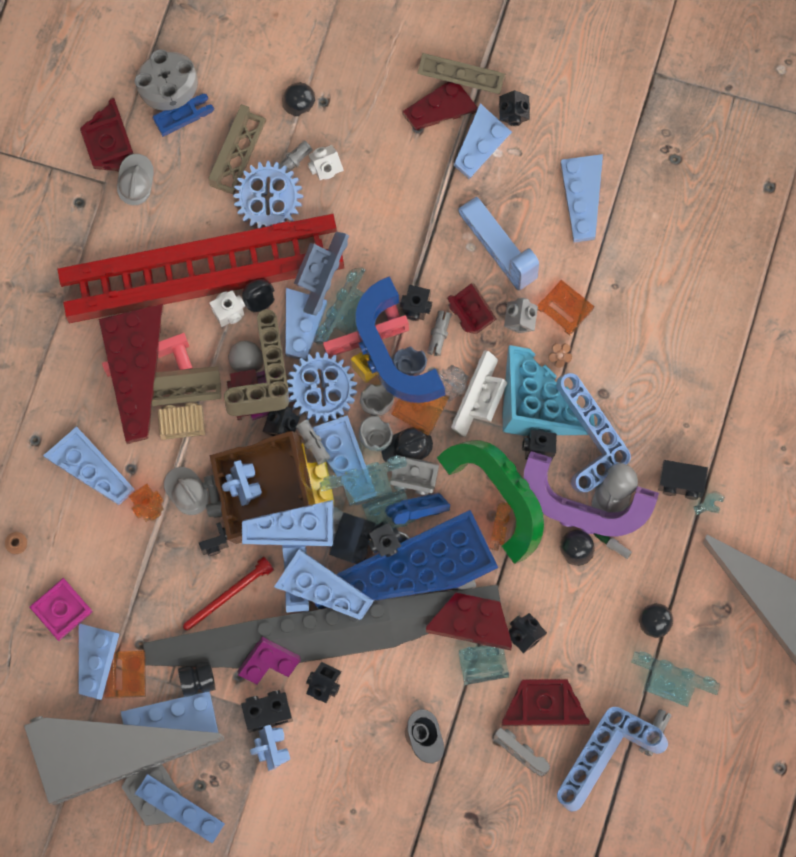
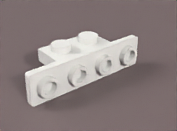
M486 350L483 351L479 359L477 368L451 426L462 437H466L473 418L491 422L507 385L504 379L492 377L498 359Z

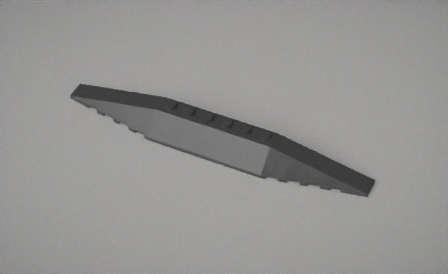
M498 585L376 600L372 603L362 620L327 608L248 621L145 642L143 647L146 666L196 667L197 664L209 661L211 668L239 669L261 637L299 655L301 659L299 663L400 646V644L430 634L426 633V626L456 592L501 603Z

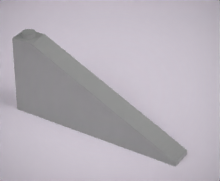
M706 535L703 541L704 546L796 665V580Z
M43 716L35 717L30 720V724L24 725L48 802L52 805L60 804L225 740L222 734L214 732L43 718Z

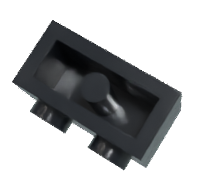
M664 460L661 467L658 491H663V494L668 496H676V494L685 495V498L691 500L702 498L705 491L708 467Z
M343 512L329 555L355 564L364 561L368 552V542L370 541L366 530L375 526L376 523Z
M280 690L267 693V697L259 699L258 696L246 698L245 703H241L249 733L262 730L264 726L271 725V727L293 722L285 692L281 693Z

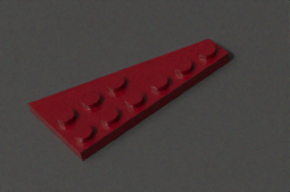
M163 304L99 319L126 444L149 439L153 389L164 309Z

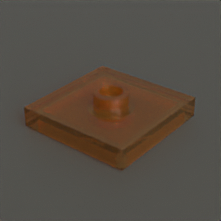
M445 394V396L433 401L422 403L398 399L391 415L429 436L450 396Z

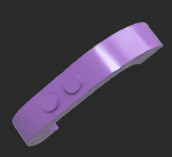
M532 451L528 456L524 470V479L529 483L530 489L537 497L543 514L560 521V524L563 526H575L581 528L587 534L596 533L603 536H622L639 529L653 513L659 493L637 486L631 504L619 512L603 511L561 497L551 489L548 483V470L552 458Z

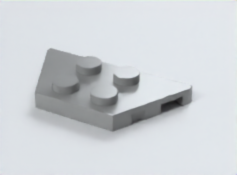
M162 764L126 778L122 789L146 826L177 822L135 794L148 774L182 796Z

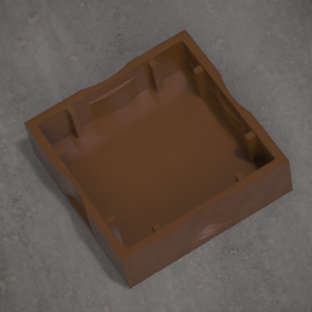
M293 431L263 439L250 446L236 447L209 455L215 484L221 497V512L228 541L235 544L242 543L243 520L315 504L301 437ZM240 460L242 464H253L255 476L248 478L247 482L248 485L258 483L262 491L259 497L251 499L249 504L244 506L241 505L238 495L232 497L230 491H223L222 485L227 482L225 476L231 474L230 469L234 466V462Z

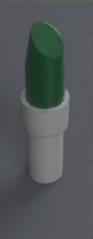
M594 533V536L606 544L609 549L616 551L624 558L628 559L632 554L629 549L621 545L615 538Z

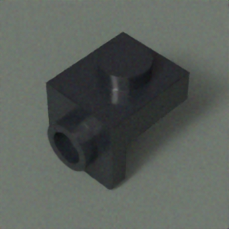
M221 522L216 523L220 536L199 542L203 555L214 556L219 554L220 550L229 547L225 527L222 528Z

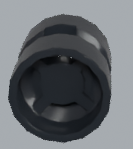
M209 661L197 664L196 669L188 666L178 668L184 697L197 694L198 689L203 693L216 690Z

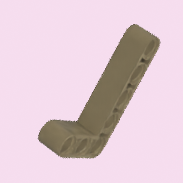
M265 309L257 315L266 383L228 389L224 393L226 411L231 416L285 409L289 405L288 384L277 316L272 310Z

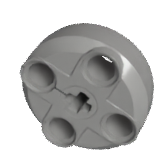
M156 50L138 69L135 85L140 97L148 106L157 110H173L183 106L194 96L198 86V76L194 64L185 55L177 52Z

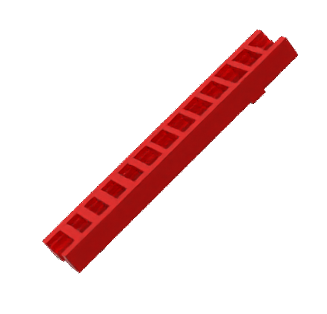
M334 213L57 268L61 287L79 284L82 297L63 302L66 319L70 324L160 304L165 305L220 294L222 292L244 289L246 284L255 279H265L270 283L295 279L305 257V254H300L298 240L313 237L315 245L323 248L322 239H319V236L337 232ZM292 241L295 256L279 259L277 244ZM271 245L274 260L258 263L255 248ZM250 250L253 264L237 267L234 253ZM229 254L231 268L216 271L213 257ZM341 255L337 270L345 269L343 255ZM208 258L210 273L195 275L192 261ZM186 262L189 277L174 280L171 265ZM164 267L166 281L154 284L152 269ZM143 271L145 286L133 288L130 273ZM122 275L124 290L112 291L109 278ZM100 280L103 294L90 296L88 282Z

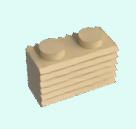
M186 403L184 407L180 408L175 405H166L162 407V410H158L159 432L162 440L206 435L202 405Z

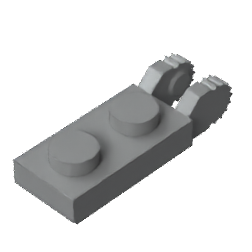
M500 727L495 733L493 740L524 766L541 777L547 774L550 769L548 761H545L546 759L543 757L534 756V751L528 745H521L516 741V736L510 730L505 729L504 731Z

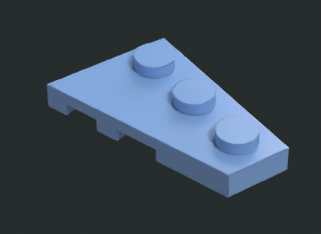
M481 103L454 162V166L468 179L475 174L512 133Z
M286 288V356L295 359L302 358L307 361L306 357L310 354L327 306V300L323 299L322 308L316 316L303 312L309 294Z
M79 623V694L102 700L119 637L118 633Z

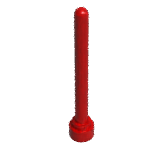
M263 556L257 561L258 564L255 565L256 568L187 620L183 624V629L186 631L192 629L260 575L264 576L267 574L268 576L274 571V568Z

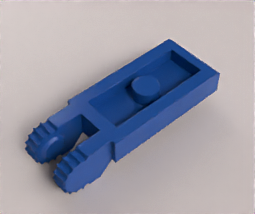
M200 94L179 108L164 110L154 115L153 120L162 137L199 120L200 117H205L214 111L212 104H208L198 110L195 108V106L208 101L207 94Z
M435 493L391 504L386 508L385 512L388 517H392L393 523L397 525L405 524L409 519H419L429 515L450 511V504L440 493Z

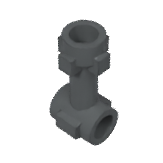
M214 475L204 477L203 487L208 489L211 501L210 504H206L208 516L213 518L222 517L221 501H219Z

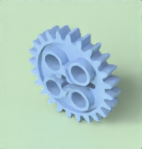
M267 161L266 167H263L261 162H258V169L251 165V173L243 171L246 178H238L242 184L241 186L234 187L239 193L233 195L234 198L239 199L234 205L241 207L237 213L239 215L245 214L243 221L246 222L251 219L250 226L253 227L258 223V228H263L264 225L268 227L273 226L272 224L286 222L285 220L287 219L293 222L292 213L299 215L295 208L302 207L298 199L304 198L302 194L297 193L303 189L302 186L295 185L299 182V179H291L294 172L286 173L287 166L285 165L279 169L278 162L274 164V167H271L269 161ZM268 177H270V187H269V191H270V193H271L272 195H274L273 197H270V199H269V203H270V204H269V206H270V215H267V214H266V211H267V200L263 197L264 195H267V193H268V189H267V178H268ZM258 180L262 181V189L259 191L253 190V183ZM279 180L284 181L285 185L282 190H274L275 182ZM283 202V211L275 212V203ZM254 203H263V208L260 212L253 211Z
M316 352L314 359L310 354L306 357L307 361L300 358V366L293 365L292 368L295 372L290 371L288 376L291 379L287 380L288 386H291L288 388V392L292 394L289 397V402L295 401L292 409L300 408L299 416L306 413V420L313 416L315 423L320 418L323 419L324 423H327L328 417L333 421L336 419V414L343 417L344 412L342 409L349 411L350 406L348 403L353 404L355 401L351 396L357 393L356 390L351 389L357 385V382L351 381L355 376L354 373H347L350 366L343 368L344 360L342 359L337 363L336 355L328 359L327 352L323 358H320L318 352ZM318 369L321 370V385L323 388H325L323 392L325 406H322L321 403V389L317 388L320 383L319 374L317 372ZM326 372H332V373H334L335 376H336V379H335V380H329V379H327L325 373H326ZM304 375H312L314 382H307L304 379ZM328 394H337L339 400L336 402L331 401ZM309 395L315 396L317 403H309L306 397Z

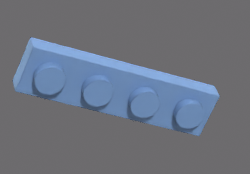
M148 774L135 793L212 844L225 825L224 822Z

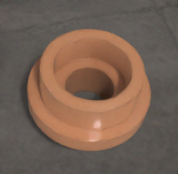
M13 532L6 537L5 547L11 554H21L27 548V539L22 533ZM18 539L19 545L12 546V542Z

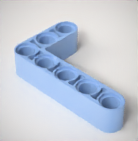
M474 197L458 208L463 220L517 290H522L538 278L539 261L536 255L529 248L521 253L478 197Z
M568 373L557 379L556 387L602 453L601 456L574 474L571 479V486L575 491L588 492L601 484L608 475L607 470L612 465L618 463L614 459L616 451L622 453L623 458L620 463L626 465L631 459V454L579 377L573 373ZM566 378L571 379L573 382L570 390L564 386ZM579 396L585 399V406L583 408H580L576 403ZM592 414L598 419L596 426H592L589 422V417ZM605 432L610 436V442L607 445L602 442V435ZM600 463L605 467L603 475H599L596 471L597 465ZM581 476L587 479V486L585 488L579 486V478Z
M619 707L609 708L557 793L559 802L571 812L577 811L582 807L623 737L653 753L659 754L668 747V740L658 727ZM621 717L618 723H613L615 718ZM641 727L637 733L632 734L634 728ZM610 736L607 742L601 743L604 737ZM660 737L657 743L651 744L653 738ZM598 755L597 760L595 762L590 763V759L593 756ZM586 775L584 781L578 782L580 776ZM574 794L572 801L566 802L567 797Z

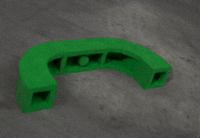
M481 440L466 441L444 450L437 459L449 475L462 471L469 463L475 464L486 473L512 508L516 518V529L513 536L501 547L514 564L526 560L541 542L544 531V517L537 497L530 489L529 483L516 470L515 464L499 448Z

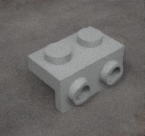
M396 455L389 484L394 485V489L406 491L409 488L416 490L415 493L428 495V493H433L435 489L439 464Z

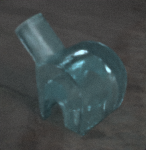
M717 491L708 493L704 503L693 507L696 515L705 511L719 513L720 507L716 506L714 502H723L725 496Z

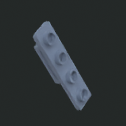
M335 232L328 250L310 243L294 281V284L311 291L303 312L316 316L321 310L325 294L331 286L334 272L339 267L341 255L348 245V234Z

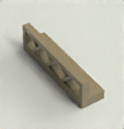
M422 53L417 73L496 94L501 93L503 81H505L507 75Z
M240 105L208 178L211 187L233 195L236 191L234 187L238 186L240 182L238 178H242L243 171L246 169L266 123V118L250 113L248 106ZM249 119L259 122L257 129L248 132L246 125ZM248 137L250 141L249 147L240 150L238 146L239 141ZM240 156L242 159L241 166L232 169L230 165L231 159ZM232 174L234 178L232 187L221 184L224 177Z
M219 367L156 372L152 406L221 399ZM216 389V392H206L207 390ZM170 394L168 397H162L163 395Z

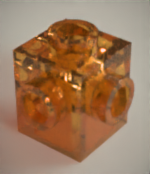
M145 484L129 495L131 502L134 504L131 509L138 519L142 517L147 522L161 516V512L164 510L161 503L164 500L158 491L153 493L148 484Z

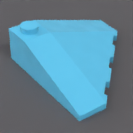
M509 345L505 377L507 385L504 390L502 412L503 432L528 436L531 430L540 429L545 432L556 433L557 435H588L558 391L555 381L557 376L546 365L541 367L533 359L536 354L531 349ZM592 414L589 417V422L592 426H595L594 415Z

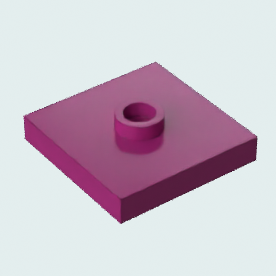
M64 578L29 607L58 641L93 612Z

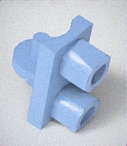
M241 460L235 461L234 466L230 469L231 474L225 476L227 482L222 485L223 491H230L232 497L238 495L241 505L244 506L248 505L251 499L259 497L262 491L258 483L248 485L247 479L255 476L253 464H242Z
M268 725L258 731L260 738L254 739L256 747L251 749L250 753L251 755L258 754L259 762L266 761L268 771L289 761L290 756L287 748L277 750L276 742L284 740L283 728H271V725Z

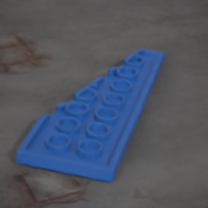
M471 510L400 543L401 547L397 548L398 552L390 557H381L377 554L336 575L376 601L458 588L498 569V566ZM315 603L318 609L329 608Z

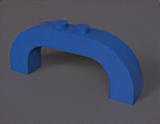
M390 276L376 282L362 295L356 309V326L361 341L358 343L362 354H367L369 358L367 364L371 373L376 372L384 388L393 396L404 401L422 403L445 396V387L436 369L418 376L403 374L395 367L375 327V322L382 311L400 303L399 294Z

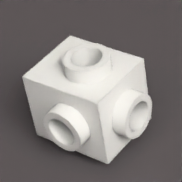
M332 145L319 147L313 153L308 154L311 161L308 163L312 175L316 174L320 180L330 179L335 174L344 171L338 153Z
M233 291L222 292L215 300L210 302L211 310L221 327L229 323L234 324L244 316L243 307H245V304L240 295L235 296Z

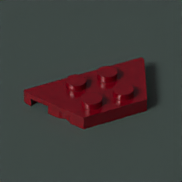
M112 98L101 112L98 111L94 114L93 118L80 128L93 168L119 172L122 161L134 153L115 99Z
M456 592L426 626V633L512 650L511 638L499 601Z
M568 679L522 680L502 720V726L590 725V721L584 713L578 698L575 696Z

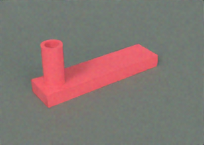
M396 305L384 310L388 321L375 325L382 340L409 331L406 315L400 316ZM354 332L324 342L323 346L329 358L359 348L358 343L361 341L358 332Z
M185 333L159 342L158 358L173 353L179 370L193 369L186 351L189 344ZM108 361L103 362L104 371L107 377H109L111 373Z

